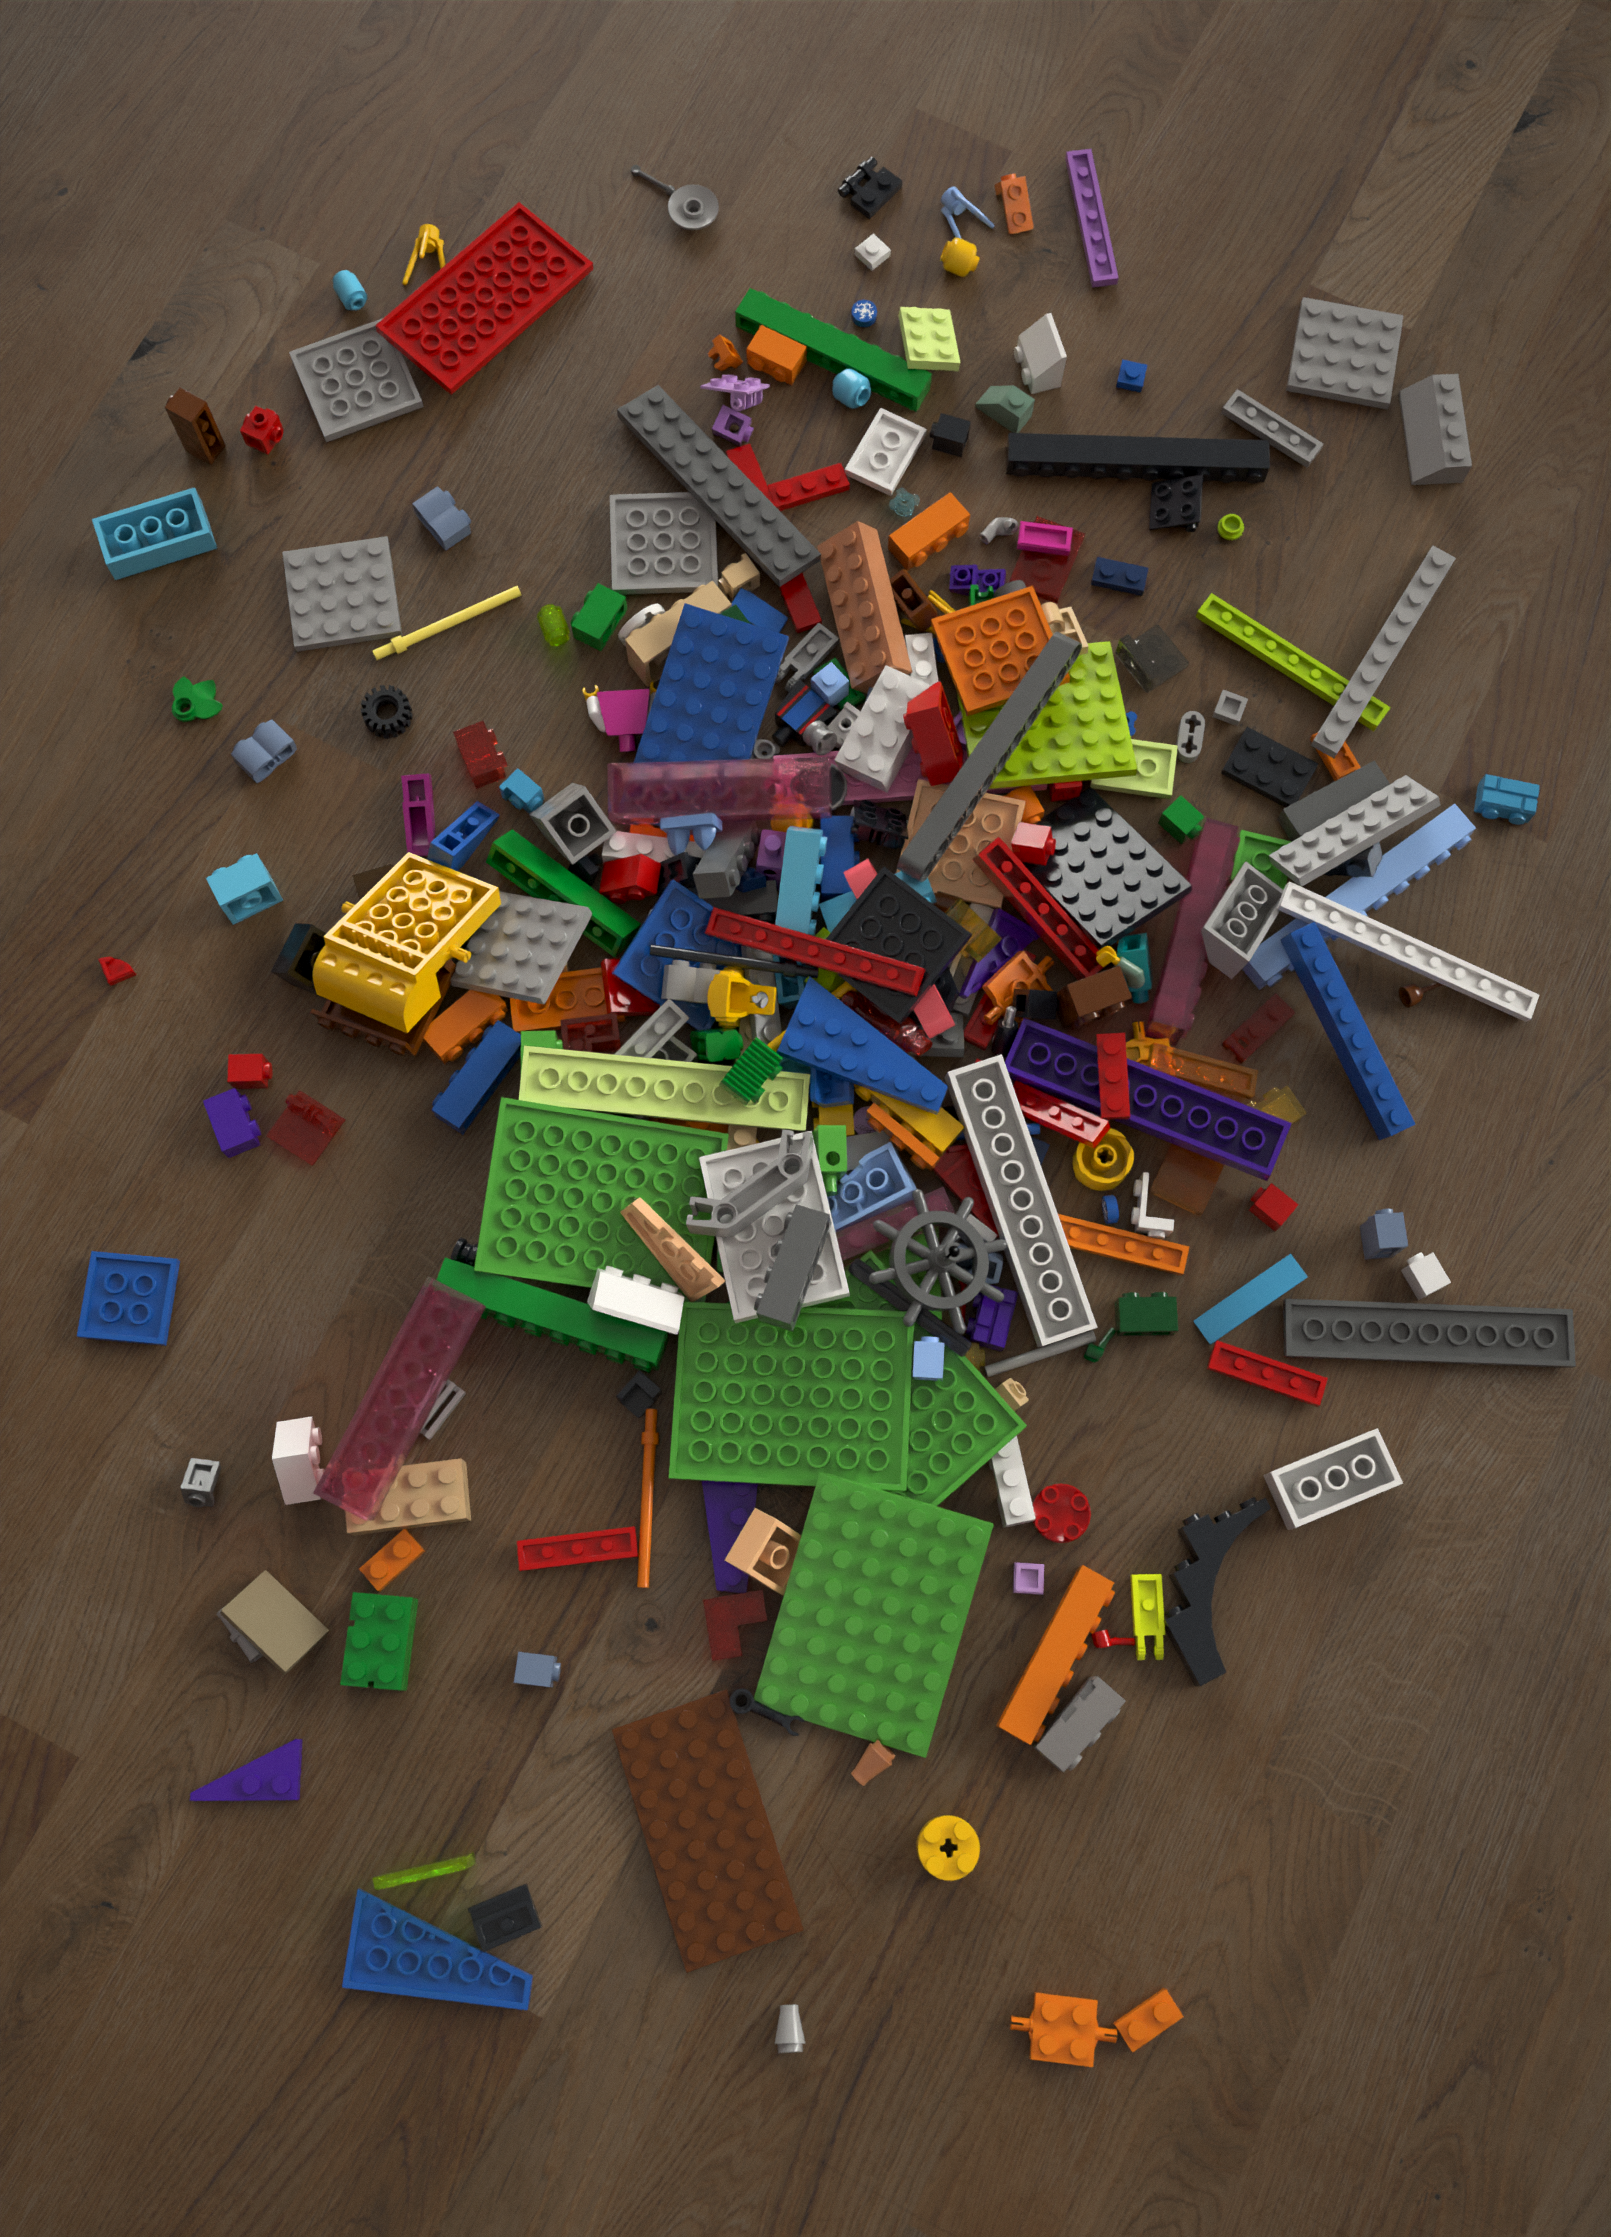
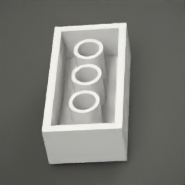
M885 665L835 758L838 768L843 773L887 793L912 748V738L914 736L911 729H906L903 714L907 712V704L931 685Z
M1378 1428L1263 1475L1287 1530L1294 1529L1403 1484Z

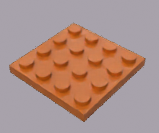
M1033 586L931 619V626L967 716L1006 704L1053 635ZM1069 673L1066 674L1060 685L1070 682Z

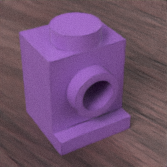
M722 405L712 427V434L741 446L743 441L748 443L754 428L750 426V417ZM737 425L739 431L737 433L730 432V426Z

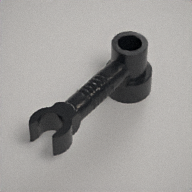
M744 1688L734 1690L729 1697L730 1707L736 1713L745 1714L751 1711L785 1727L789 1734L799 1736L797 1732L790 1729V1723L793 1720H799L804 1723V1719L800 1716H789L775 1711L754 1700L751 1692ZM745 1695L746 1702L743 1705H737L735 1702L737 1696Z

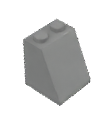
M575 783L568 785L529 814L544 837L572 865L617 832L587 788Z

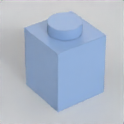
M830 662L811 678V690L831 707H834L849 695V680Z
M921 1337V1341L914 1342L913 1380L943 1381L944 1343L939 1342L937 1337Z

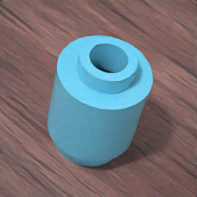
M342 270L333 277V288L345 308L348 310L361 309L365 305L368 296L357 277L348 270Z

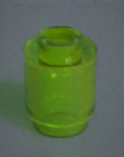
M553 604L543 606L537 614V620L544 639L551 646L565 644L570 638V629L562 608Z

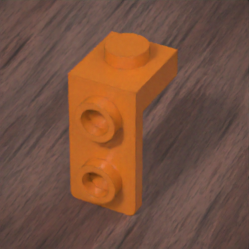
M1016 173L1002 176L1001 181L994 184L996 195L1002 194L1008 233L1015 234L1032 230L1034 226L1026 177L1016 178Z

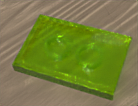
M474 1852L382 1873L373 1877L374 1889L380 1890L466 1870L476 1863Z

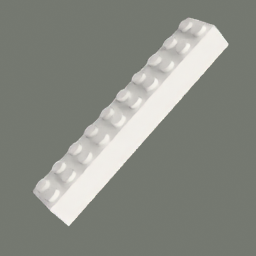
M1002 1054L947 1072L944 1078L958 1119L964 1126L963 1133L999 1237L1007 1242V1247L1004 1251L1037 1347L1097 1328Z

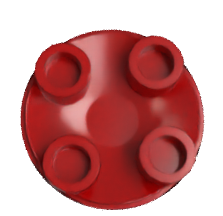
M1053 1484L1047 1486L1037 1495L1033 1503L1035 1514L1033 1523L1037 1531L1044 1538L1052 1542H1072L1083 1535L1089 1526L1091 1509L1088 1499L1080 1490L1071 1485Z

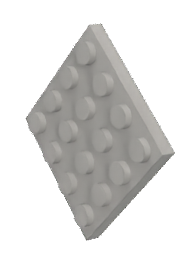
M1303 297L1299 310L1286 391L1388 409L1404 315Z
M382 319L289 352L326 442L424 407L401 352L376 332L375 325Z
M690 492L610 495L613 591L621 595L694 592L700 585H707L711 581L718 587L716 520Z
M388 536L283 552L296 652L402 636Z
M499 891L501 905L474 932L465 948L466 951L471 952V958L467 963L461 960L458 961L456 971L450 980L451 984L455 987L545 1005L588 924L592 912L589 907Z

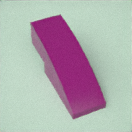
M429 773L402 775L404 800L402 804L407 853L410 852L417 856H428L430 842L435 839L432 778Z

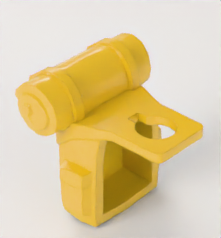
M724 967L723 971L714 975L713 981L709 985L707 994L708 1008L711 1016L715 1017L716 1021L719 1022L720 1027L734 1029L740 1027L741 1018L750 1014L773 1015L775 1011L776 988L752 984L744 978L745 970L742 968ZM765 992L768 996V1004L764 1008H759L756 1003L752 1002V996Z

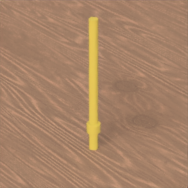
M515 586L404 637L399 635L390 639V643L373 650L376 660H379L395 652L400 654L406 651L408 646L521 596V592L518 586Z

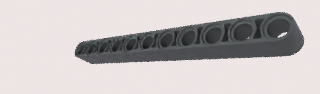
M1055 632L902 853L897 864L898 870L921 883L928 878L1077 660L1082 649L1080 642L1060 632Z

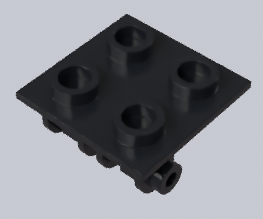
M1203 475L1152 482L1149 530L1183 525L1187 532L1196 531L1199 523H1201Z
M858 800L853 801L855 824L852 823L850 834H853L854 838L868 841L870 835L869 842L873 843L877 832L880 831L877 845H881L883 842V846L895 850L903 848L905 839L908 840L906 814H903L896 808L890 807L885 809L878 807L869 800H862V802Z

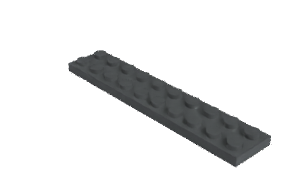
M659 385L617 409L618 418L779 587L821 561V553Z
M1311 1299L1283 1300L1284 1357L1554 1368L1576 1367L1573 1309Z

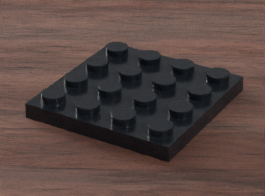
M883 866L826 940L925 969L917 997L837 974L901 1025L969 941L972 934Z

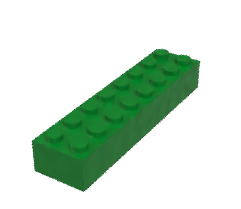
M444 1258L433 1288V1292L439 1297L438 1301L442 1302L443 1306L459 1311L460 1307H463L470 1311V1315L486 1320L487 1316H490L497 1320V1324L511 1329L514 1328V1325H518L525 1329L524 1332L540 1338L542 1334H545L552 1338V1342L567 1347L570 1342L576 1344L579 1350L595 1356L596 1352H600L607 1356V1360L617 1364H623L624 1361L631 1362L634 1365V1369L649 1374L651 1369L659 1371L669 1342V1336L666 1331L592 1310L589 1304L497 1274L474 1271L473 1266L448 1258Z

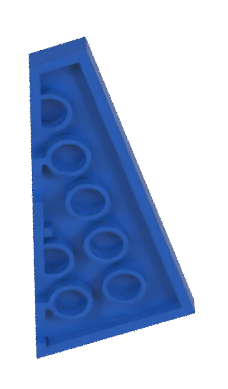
M357 1889L342 1988L521 2010L529 2009L533 1975L487 1952H483L481 1949L362 1889Z

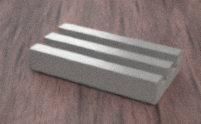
M441 1375L406 1422L431 1440L465 1396L466 1392ZM446 1385L447 1388L418 1424L416 1422L442 1387ZM451 1392H456V1395L427 1431L424 1427Z

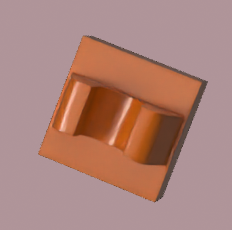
M720 334L712 340L714 346L709 351L708 356L713 360L720 356L719 361L714 365L716 369L723 371L731 366L736 369L743 363L731 341Z

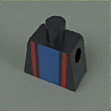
M799 679L775 712V724L779 729L772 735V738L781 747H784L791 739L800 746L807 745L803 740L805 729L815 721H822L828 727L837 716V711Z

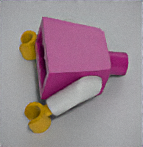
M654 682L650 683V690L599 692L598 686L594 685L595 691L589 694L586 688H583L582 691L587 703L589 717L599 731L607 733L608 737L619 736L620 752L636 751L635 735H643L657 691L654 688Z

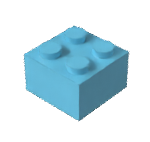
M257 853L246 855L240 858L237 863L227 868H219L206 878L220 907L233 925L283 901L274 881Z

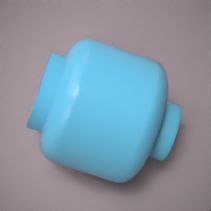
M851 368L845 369L837 374L833 380V395L835 399L852 409L863 406L870 398V382L868 378Z

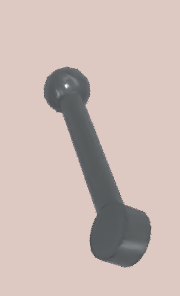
M639 165L631 167V174L633 176L643 177L665 190L669 196L675 192L673 186H667L644 173Z

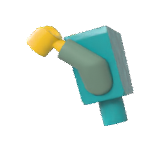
M1147 933L1127 935L1117 941V954L1111 946H1105L1096 953L1098 955L1096 957L1097 962L1103 967L1111 962L1114 964V968L1120 966L1128 989L1132 994L1133 1002L1143 1003L1148 1001V990L1152 988L1153 973Z

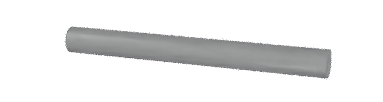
M1092 1330L984 1366L986 1376L991 1377L1096 1342V1337Z

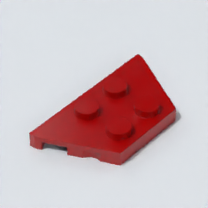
M963 1144L949 1147L942 1157L939 1158L938 1164L933 1169L934 1173L961 1203L966 1197L972 1198L974 1205L970 1213L995 1232L998 1237L999 1234L968 1145Z

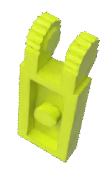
M1161 1574L1130 1575L1133 1635L1136 1636L1137 1660L1145 1659L1146 1647L1144 1636H1154L1153 1651L1156 1660H1163L1165 1623L1163 1621Z

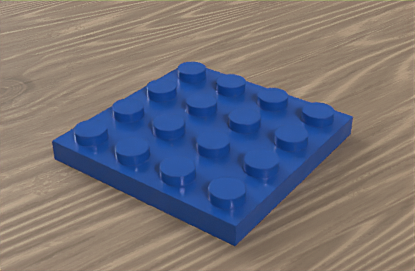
M671 880L611 974L661 1007L667 1001L666 999H661L664 965H672L673 960L680 959L651 956V944L742 957L741 945L707 936L705 931L713 906L703 899H699L697 895L675 880ZM689 961V967L699 968L701 962ZM717 965L716 970L723 971L724 967L728 966ZM671 1000L689 1017L685 1023L695 1030L710 1029L716 1020L715 1017L711 1016L708 1004Z

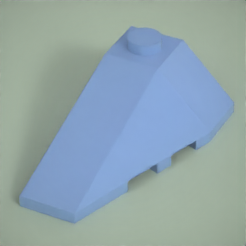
M891 1142L866 1154L859 1161L860 1164L849 1175L846 1174L839 1180L841 1183L838 1185V1194L827 1196L836 1236L898 1213L914 1204L912 1192L917 1189L916 1185Z

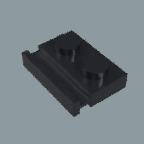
M527 1883L468 1908L483 1952L542 1927Z

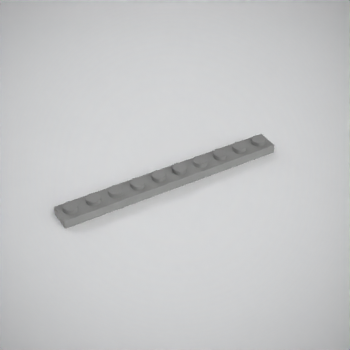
M1435 546L1431 547L1317 733L1311 746L1335 758L1456 559L1455 557Z

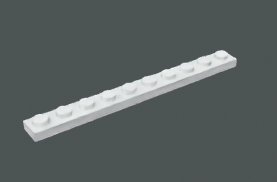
M1288 882L1285 885L1277 907L1278 910L1309 924L1315 922L1318 928L1518 1019L1525 1022L1531 1020L1539 994L1292 882Z

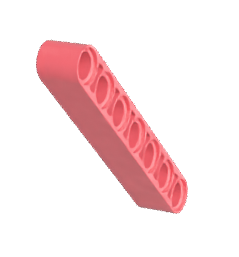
M869 859L844 872L856 899L860 897L877 875ZM933 984L914 1008L924 1031L930 1039L955 1026L935 984Z

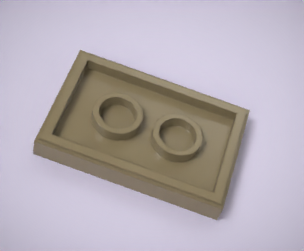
M266 1570L220 1612L283 1675L289 1672L329 1633V1630Z

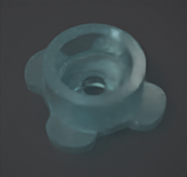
M899 488L896 491V497L889 502V507L895 510L898 515L909 517L913 514L915 505L920 503V497L916 494L908 493L905 488Z

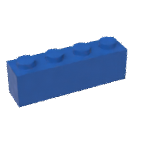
M497 1020L494 1026L490 1025L487 1027L482 1035L483 1041L477 1048L474 1047L470 1050L465 1059L466 1064L461 1070L458 1069L453 1073L449 1080V1087L444 1093L440 1092L432 1103V1112L435 1117L462 1135L521 1057V1035Z

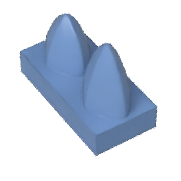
M714 813L661 818L660 829L667 834L668 845L675 856L685 851L690 835H693L696 844L705 851L713 842L716 832H722V820Z

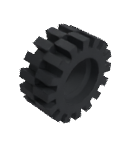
M380 685L381 690L378 692L374 687L371 689L373 694L366 693V701L362 700L361 702L363 708L361 709V714L369 731L371 733L374 732L378 737L383 734L384 738L389 739V734L391 733L394 738L398 737L397 731L400 730L402 734L406 732L404 726L410 727V719L413 718L408 698L403 694L402 690L398 688L395 691L394 686L389 685L388 690H386L385 685ZM386 704L394 705L397 708V712L392 718L383 720L377 716V710L381 706Z

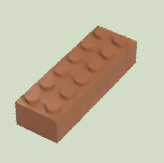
M857 521L817 547L821 553V564L851 688L868 694L869 687L874 688L885 665L907 675L912 673V668L877 529Z

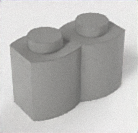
M673 960L672 965H664L661 999L708 1004L707 994L709 985L713 981L714 975L719 974L721 970H716L717 965L700 963V967L695 968L689 967V961Z

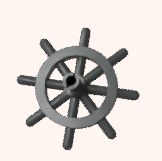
M915 1189L912 1192V1198L918 1216L908 1221L899 1231L881 1220H876L873 1223L875 1231L893 1242L889 1254L890 1268L871 1273L869 1281L872 1284H878L894 1280L899 1291L911 1302L903 1318V1324L906 1327L913 1326L921 1308L938 1312L948 1311L954 1331L957 1334H963L966 1326L959 1307L971 1301L979 1292L995 1302H1001L1004 1299V1294L985 1281L989 1268L988 1254L1006 1249L1007 1242L1004 1239H998L984 1243L979 1232L966 1220L974 1205L972 1198H964L956 1214L946 1211L929 1212L922 1190ZM934 1225L948 1228L941 1245L939 1244ZM920 1228L923 1229L928 1248L911 1238L914 1232ZM958 1235L963 1239L968 1248L963 1249L961 1247L958 1250L956 1249L960 1245L955 1242ZM906 1249L923 1260L906 1264ZM972 1259V1274L957 1266L956 1263ZM926 1271L927 1273L920 1287H918L910 1275ZM949 1275L967 1285L961 1293L955 1295ZM937 1277L944 1297L929 1294Z

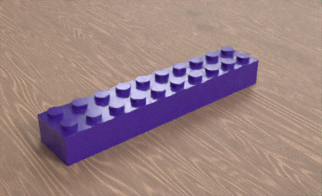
M1024 1018L1005 1061L1010 1079L1017 1080L1032 1088L1101 1115L1097 1046ZM1127 1058L1130 1119H1114L1115 1121L1268 1181L1292 1123Z

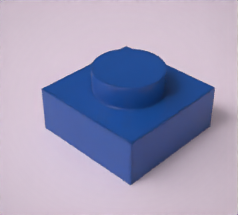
M1122 359L1116 387L1141 393L1147 365Z

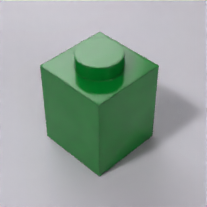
M1180 795L1162 813L1158 824L1182 845L1188 838L1192 841L1199 835L1203 829L1201 824L1205 816Z

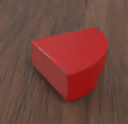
M113 957L98 959L110 986L136 975L134 969L123 960Z

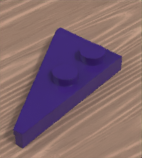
M1000 908L994 909L959 996L966 999L972 993L977 992L982 987V984L993 976L1018 951H1024L1023 949L1029 943L1037 940L1040 936L1032 927Z
M295 1739L191 1792L190 1801L299 1800L302 1739Z

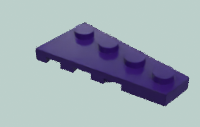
M702 1481L717 1591L747 1594L748 1575L724 1560L756 1506L758 1484Z

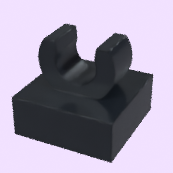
M597 853L589 857L585 855L573 865L570 863L568 870L583 882L592 886L600 870L598 865L603 863V860Z

